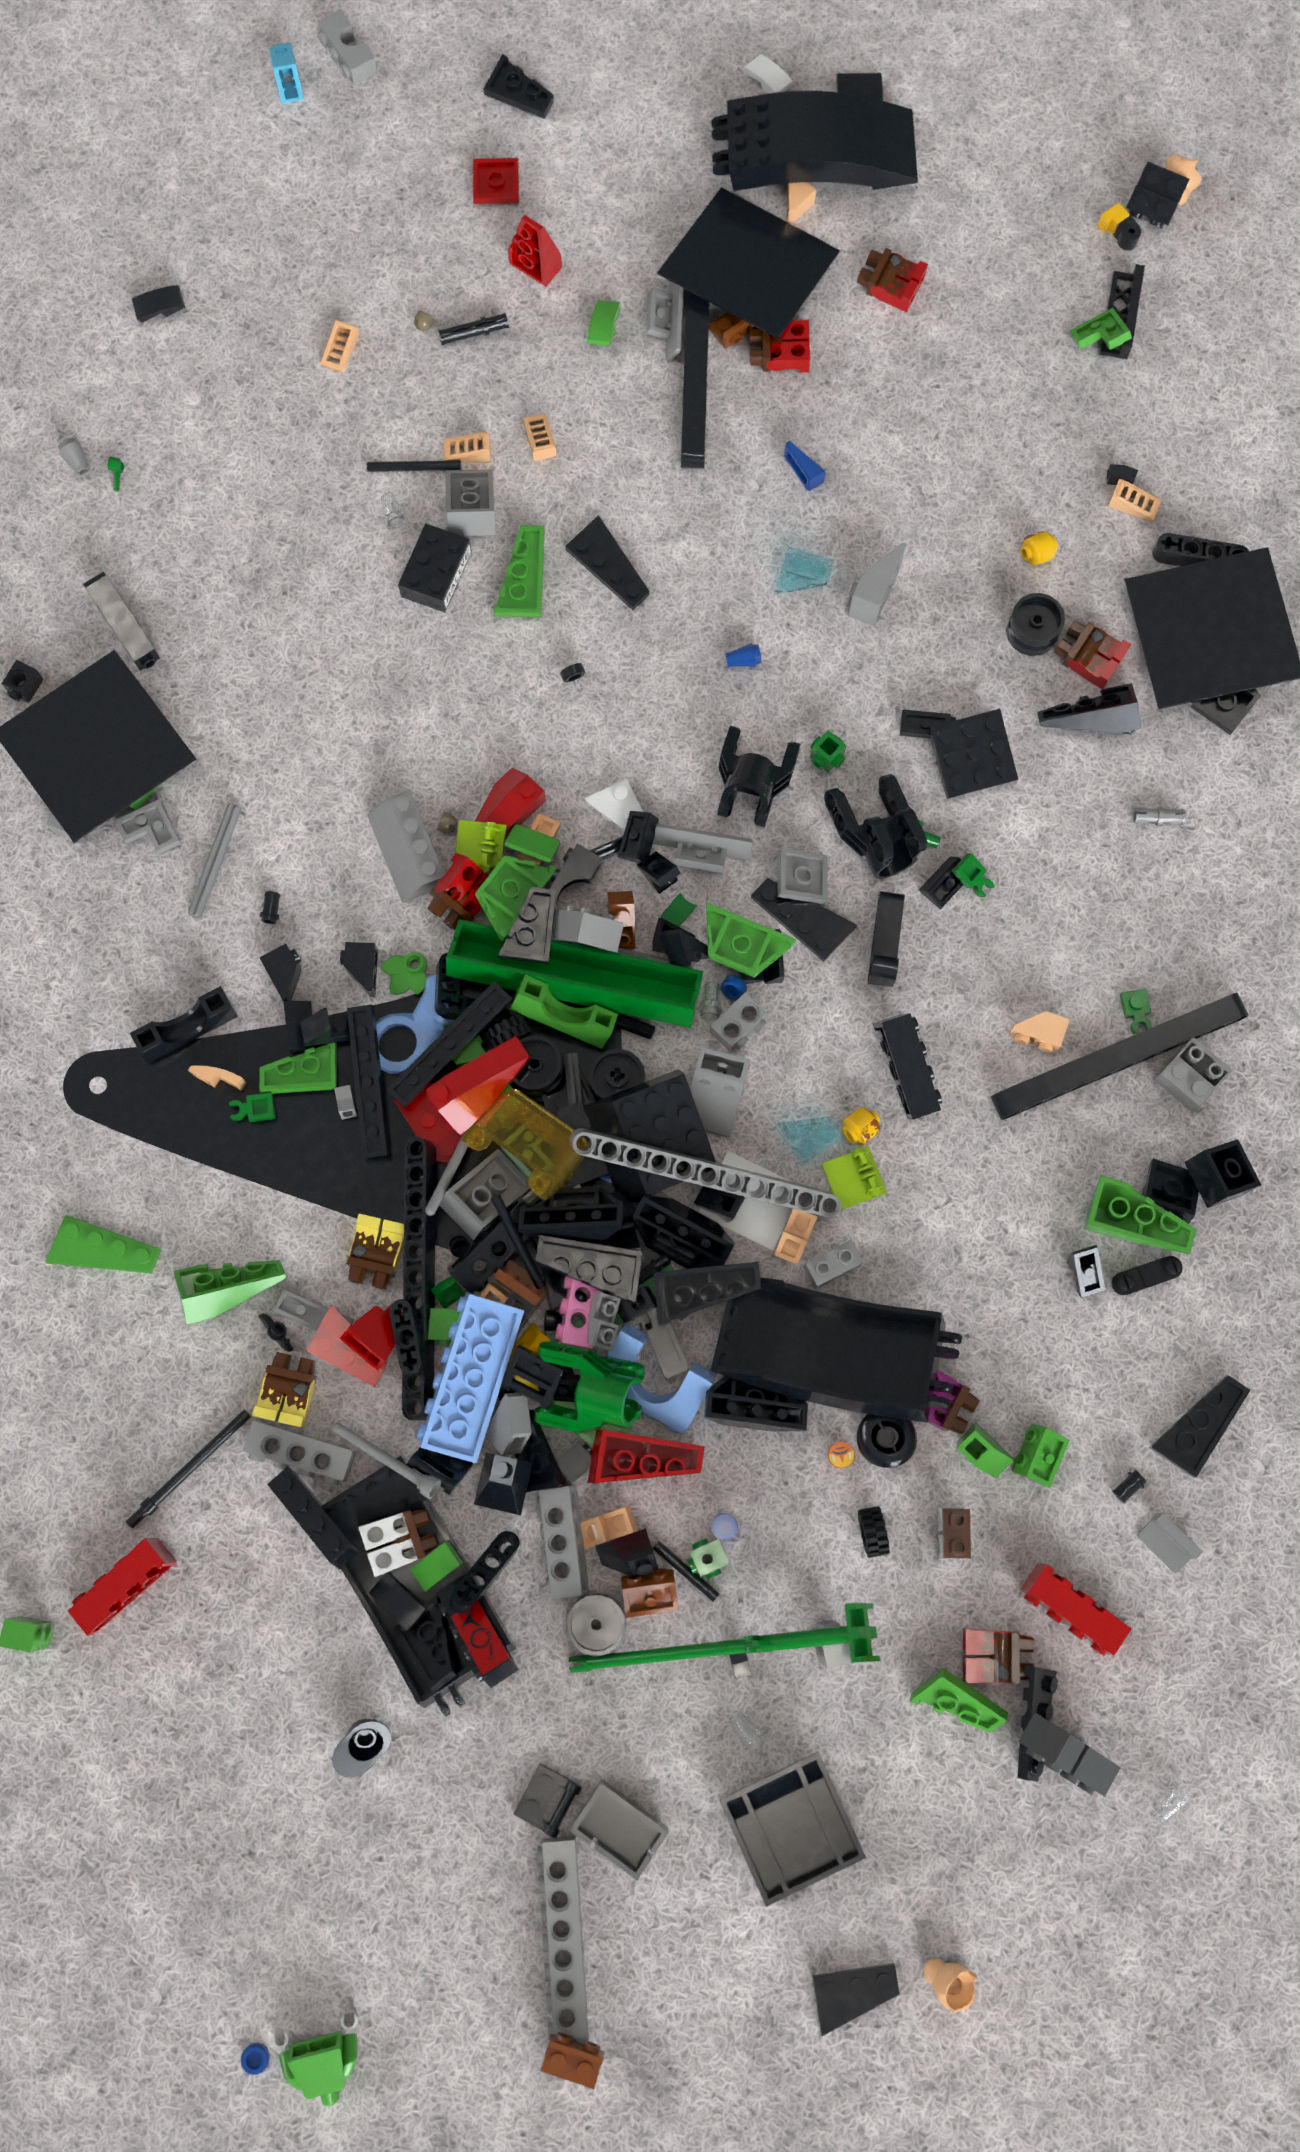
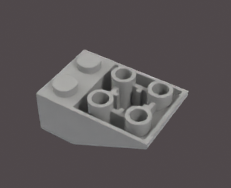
M701 1047L690 1091L705 1131L730 1138L750 1059Z

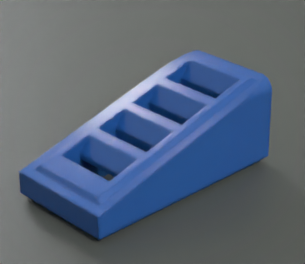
M788 441L785 445L784 457L806 490L810 491L823 484L826 472L791 441Z

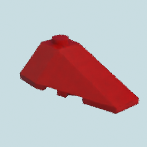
M524 214L517 227V233L512 239L513 242L508 248L509 264L546 287L562 268L561 253L544 226Z
M511 768L494 784L475 821L507 825L506 840L516 824L522 825L546 802L545 791L527 774Z
M515 1036L447 1074L427 1088L426 1092L440 1114L462 1136L483 1121L487 1115L486 1112L494 1102L499 1100L502 1096V1091L509 1082L514 1080L530 1059V1055L520 1039Z

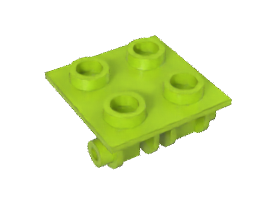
M459 819L455 853L469 857L484 872L491 873L503 858L507 825Z
M863 1146L853 1150L854 1152L822 1163L832 1192L841 1202V1210L887 1194L869 1146L865 1148Z

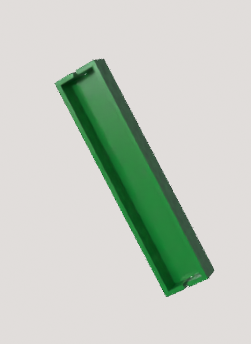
M460 919L458 921L446 956V976L491 985L495 981L501 988L517 991L526 974L549 984V990L557 1000L589 1007L596 1004L617 1013L688 1028L692 1027L701 989L703 971L551 939L548 964L498 958V954L508 935L501 941L492 926Z

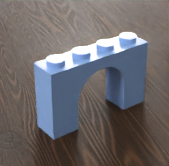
M626 1323L620 1330L613 1349L609 1351L607 1357L636 1362L649 1335ZM694 1362L677 1391L667 1395H657L647 1391L641 1384H633L626 1398L636 1400L642 1406V1411L648 1418L657 1419L666 1424V1427L672 1432H680L684 1435L706 1397V1391L711 1388L717 1374Z

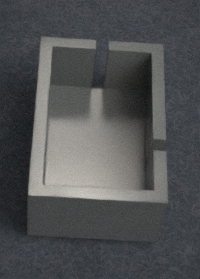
M1037 1713L1033 1714L1018 1741L1028 1748L1026 1754L1039 1762L1044 1758L1043 1765L1056 1773H1059L1061 1769L1062 1771L1059 1775L1071 1783L1076 1784L1077 1780L1080 1781L1077 1786L1090 1795H1093L1094 1791L1105 1797L1121 1768Z
M601 1779L571 1824L569 1831L588 1845L591 1844L593 1837H595L597 1842L594 1849L635 1880H638L651 1861V1853L648 1852V1849L650 1848V1851L655 1854L668 1835L669 1828Z

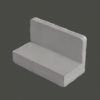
M1157 1513L1137 1534V1537L1173 1573H1178L1190 1559H1197L1203 1552L1164 1513Z

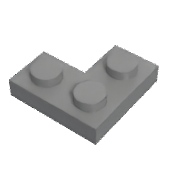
M159 799L114 820L126 844L149 834L158 854L181 844Z

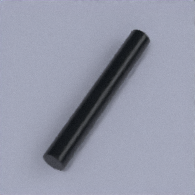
M660 1541L657 1542L653 1547L657 1554L712 1602L718 1597L719 1593L697 1573L693 1574L691 1568Z

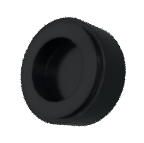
M576 663L564 668L560 675L563 681L568 683L584 676L585 669L582 663Z

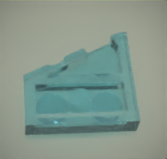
M788 547L775 593H786L827 585L834 560Z
M830 1116L775 1125V1129L802 1167L844 1139V1135Z

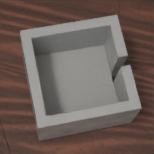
M566 906L565 910L555 909L551 939L618 953L624 923L615 921V916L610 914H597L592 909Z

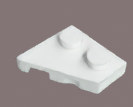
M627 779L584 798L586 805L600 812L601 816L608 821H612L623 832L625 831L630 811L643 812Z

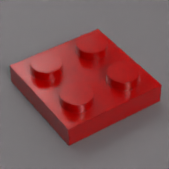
M518 158L473 159L474 204L519 203Z

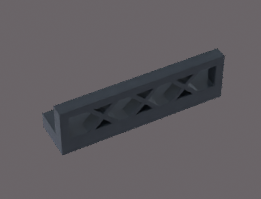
M1136 264L1132 274L1119 271L1113 272L1107 310L1113 308L1130 330L1132 338L1120 345L1119 350L1106 348L1107 344L1102 339L1100 355L1121 359L1128 358L1133 345L1145 265ZM1117 279L1130 281V286L1122 291L1117 285ZM1119 298L1126 304V307L1120 311L1113 304Z

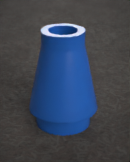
M750 643L726 653L728 667H756V664L762 663L759 644L753 645Z

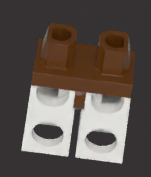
M938 1507V1532H942V1535H938V1559H971L970 1509Z
M426 1509L413 1512L407 1510L358 1526L366 1550L391 1542L390 1545L367 1552L374 1577L426 1557L425 1553L438 1547L434 1533L419 1538L416 1529L430 1523Z

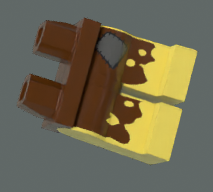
M358 1214L354 1240L347 1260V1265L350 1267L348 1280L353 1283L363 1284L366 1272L374 1273L372 1287L386 1290L390 1279L395 1278L404 1248V1224L389 1220L382 1221L380 1218Z
M277 1352L272 1365H267L262 1389L252 1416L305 1428L317 1376L314 1375L315 1361L300 1357L297 1371L289 1370L292 1355Z

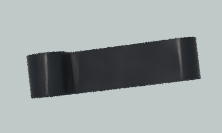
M1165 533L1158 538L1153 548L1152 556L1159 563L1185 566L1249 550L1239 544Z
M879 892L868 984L893 987L896 981L899 958L897 956L905 894Z

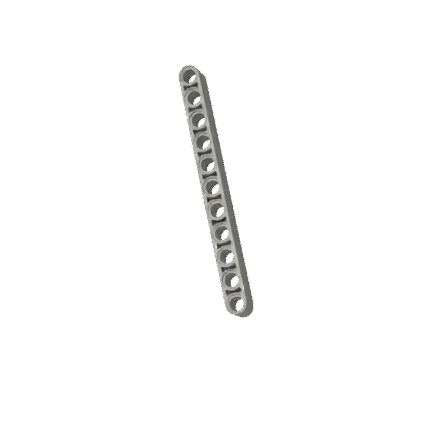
M576 1129L569 1137L570 1146L583 1156L824 1217H834L841 1210L839 1198L831 1192L588 1129ZM580 1136H588V1144L583 1148L577 1147V1139ZM607 1142H612L614 1145L612 1152L603 1154L601 1151L602 1146ZM633 1148L638 1149L637 1158L627 1160L628 1151ZM662 1155V1163L657 1167H653L651 1164L653 1157ZM686 1161V1170L682 1173H677L676 1167L678 1163ZM711 1167L712 1173L710 1177L702 1179V1170ZM729 1174H735V1182L731 1185H726V1177ZM754 1180H759V1188L756 1191H750V1184ZM783 1186V1194L780 1197H775V1189ZM807 1192V1200L804 1203H799V1195ZM831 1198L830 1207L823 1209L822 1204L824 1200Z

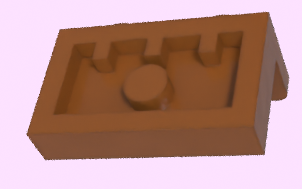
M726 312L709 324V331L725 349L731 345H737L745 335L750 333V329H756L755 326L729 312Z
M512 1260L507 1262L503 1270L498 1269L493 1276L496 1282L509 1291L517 1293L534 1305L537 1310L547 1297L545 1286L540 1289L535 1288L528 1272Z
M660 1568L646 1575H639L634 1578L628 1575L621 1577L626 1618L679 1611L673 1569Z
M558 2032L557 2035L551 2034L540 2072L594 2089L605 2051L600 2050V2046L593 2042L585 2041L584 2044L575 2042L573 2037L566 2033Z

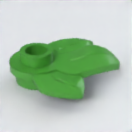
M412 952L406 956L394 955L388 958L380 967L383 972L392 975L390 981L391 994H403L411 989L418 995L426 986L427 977L424 972L427 969V960L421 953ZM413 962H419L417 968H411Z

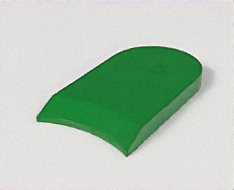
M680 892L661 914L660 918H664L680 927L697 905L688 902Z

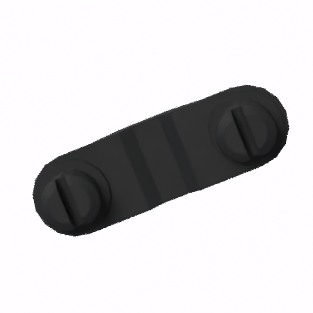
M1166 1256L1116 1274L1112 1279V1288L1119 1295H1128L1177 1278L1182 1273L1183 1266L1177 1257Z

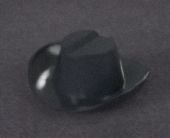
M867 1414L858 1427V1448L863 1457L873 1465L883 1468L897 1467L907 1462L914 1454L917 1445L916 1429L911 1420Z

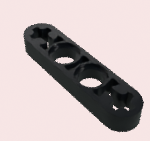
M503 1531L498 1534L457 1584L449 1599V1605L454 1612L465 1614L472 1610L515 1556L520 1545V1540L515 1533ZM507 1542H509V1543L511 1544V1546L508 1545V1546L506 1547V1549L504 1550V1552L502 1553V1552L500 1551L502 1545H503V1544H506ZM487 1558H494L498 1561L499 1566L490 1567L486 1564L485 1560ZM479 1576L484 1580L485 1584L476 1586L471 1582L470 1578ZM466 1591H468L469 1595L467 1601L464 1600L462 1603L459 1602L458 1598L461 1599L465 1595Z

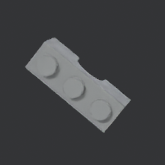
M341 9L317 21L319 40L323 46H328L331 58L334 62H339L341 72L346 79L350 78L352 83L356 85L377 73L375 58L364 42L348 46L349 43L355 41L352 25Z

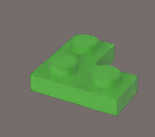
M1113 308L1070 330L1073 340L1080 349L1093 344L1101 338L1109 349H1112L1132 338L1130 330Z

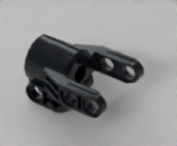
M730 725L718 766L725 787L717 815L726 818L731 815L738 791L759 796L760 799L756 808L754 823L756 826L765 828L773 798L790 784L801 743L789 742L781 767L776 766L767 757L760 754L747 753L740 756L735 755L741 730Z
M893 774L883 775L879 778L878 792L890 817L881 819L879 816L865 819L862 825L858 824L842 791L838 788L825 791V805L840 838L859 856H865L876 879L888 878L908 869L917 861V855L926 850V835L914 810L909 807L901 787Z

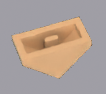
M808 182L787 183L788 223L790 224L796 221L815 203L816 189Z

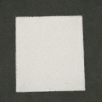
M729 1151L722 1164L790 1181ZM729 1174L725 1180L726 1185L733 1184L736 1180V1175ZM754 1180L750 1184V1191H756L759 1188V1180ZM777 1187L774 1191V1196L780 1197L784 1192V1187ZM745 1197L736 1216L729 1223L725 1222L717 1214L702 1208L698 1212L716 1221L719 1225L773 1250L793 1208Z

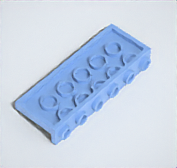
M466 1292L465 1297L461 1296L456 1312H460L457 1323L452 1322L448 1335V1337L452 1338L449 1348L445 1347L440 1362L444 1363L441 1373H436L432 1388L436 1390L433 1399L428 1398L424 1413L428 1415L425 1424H420L416 1439H419L421 1448L477 1463L524 1310Z

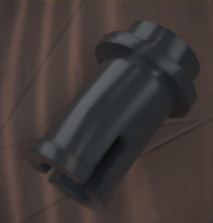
M266 891L264 894L263 912H260L261 921L266 924H276V921L279 919L277 913L281 894L274 891Z
M1136 1470L1132 1473L1128 1472L1129 1476L1112 1491L1124 1504L1138 1489L1145 1488L1144 1484L1147 1481Z

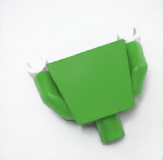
M354 2013L355 2021L353 2026L346 2025L345 2014L342 2016L341 2026L346 2029L345 2035H343L341 2030L291 2044L293 2036L289 2030H284L286 2039L284 2044L280 2042L278 2034L274 2035L272 2043L281 2052L278 2056L283 2077L294 2088L301 2090L305 2098L312 2099L321 2096L324 2106H331L338 2101L337 2091L345 2088V2080L351 2076L358 2057L357 2034H354V2028L359 2021L356 2013Z

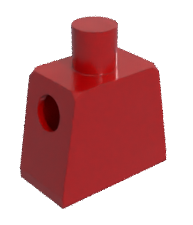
M391 1305L385 1311L379 1306H374L350 1325L340 1337L345 1344L376 1370L387 1360L395 1346L390 1317Z

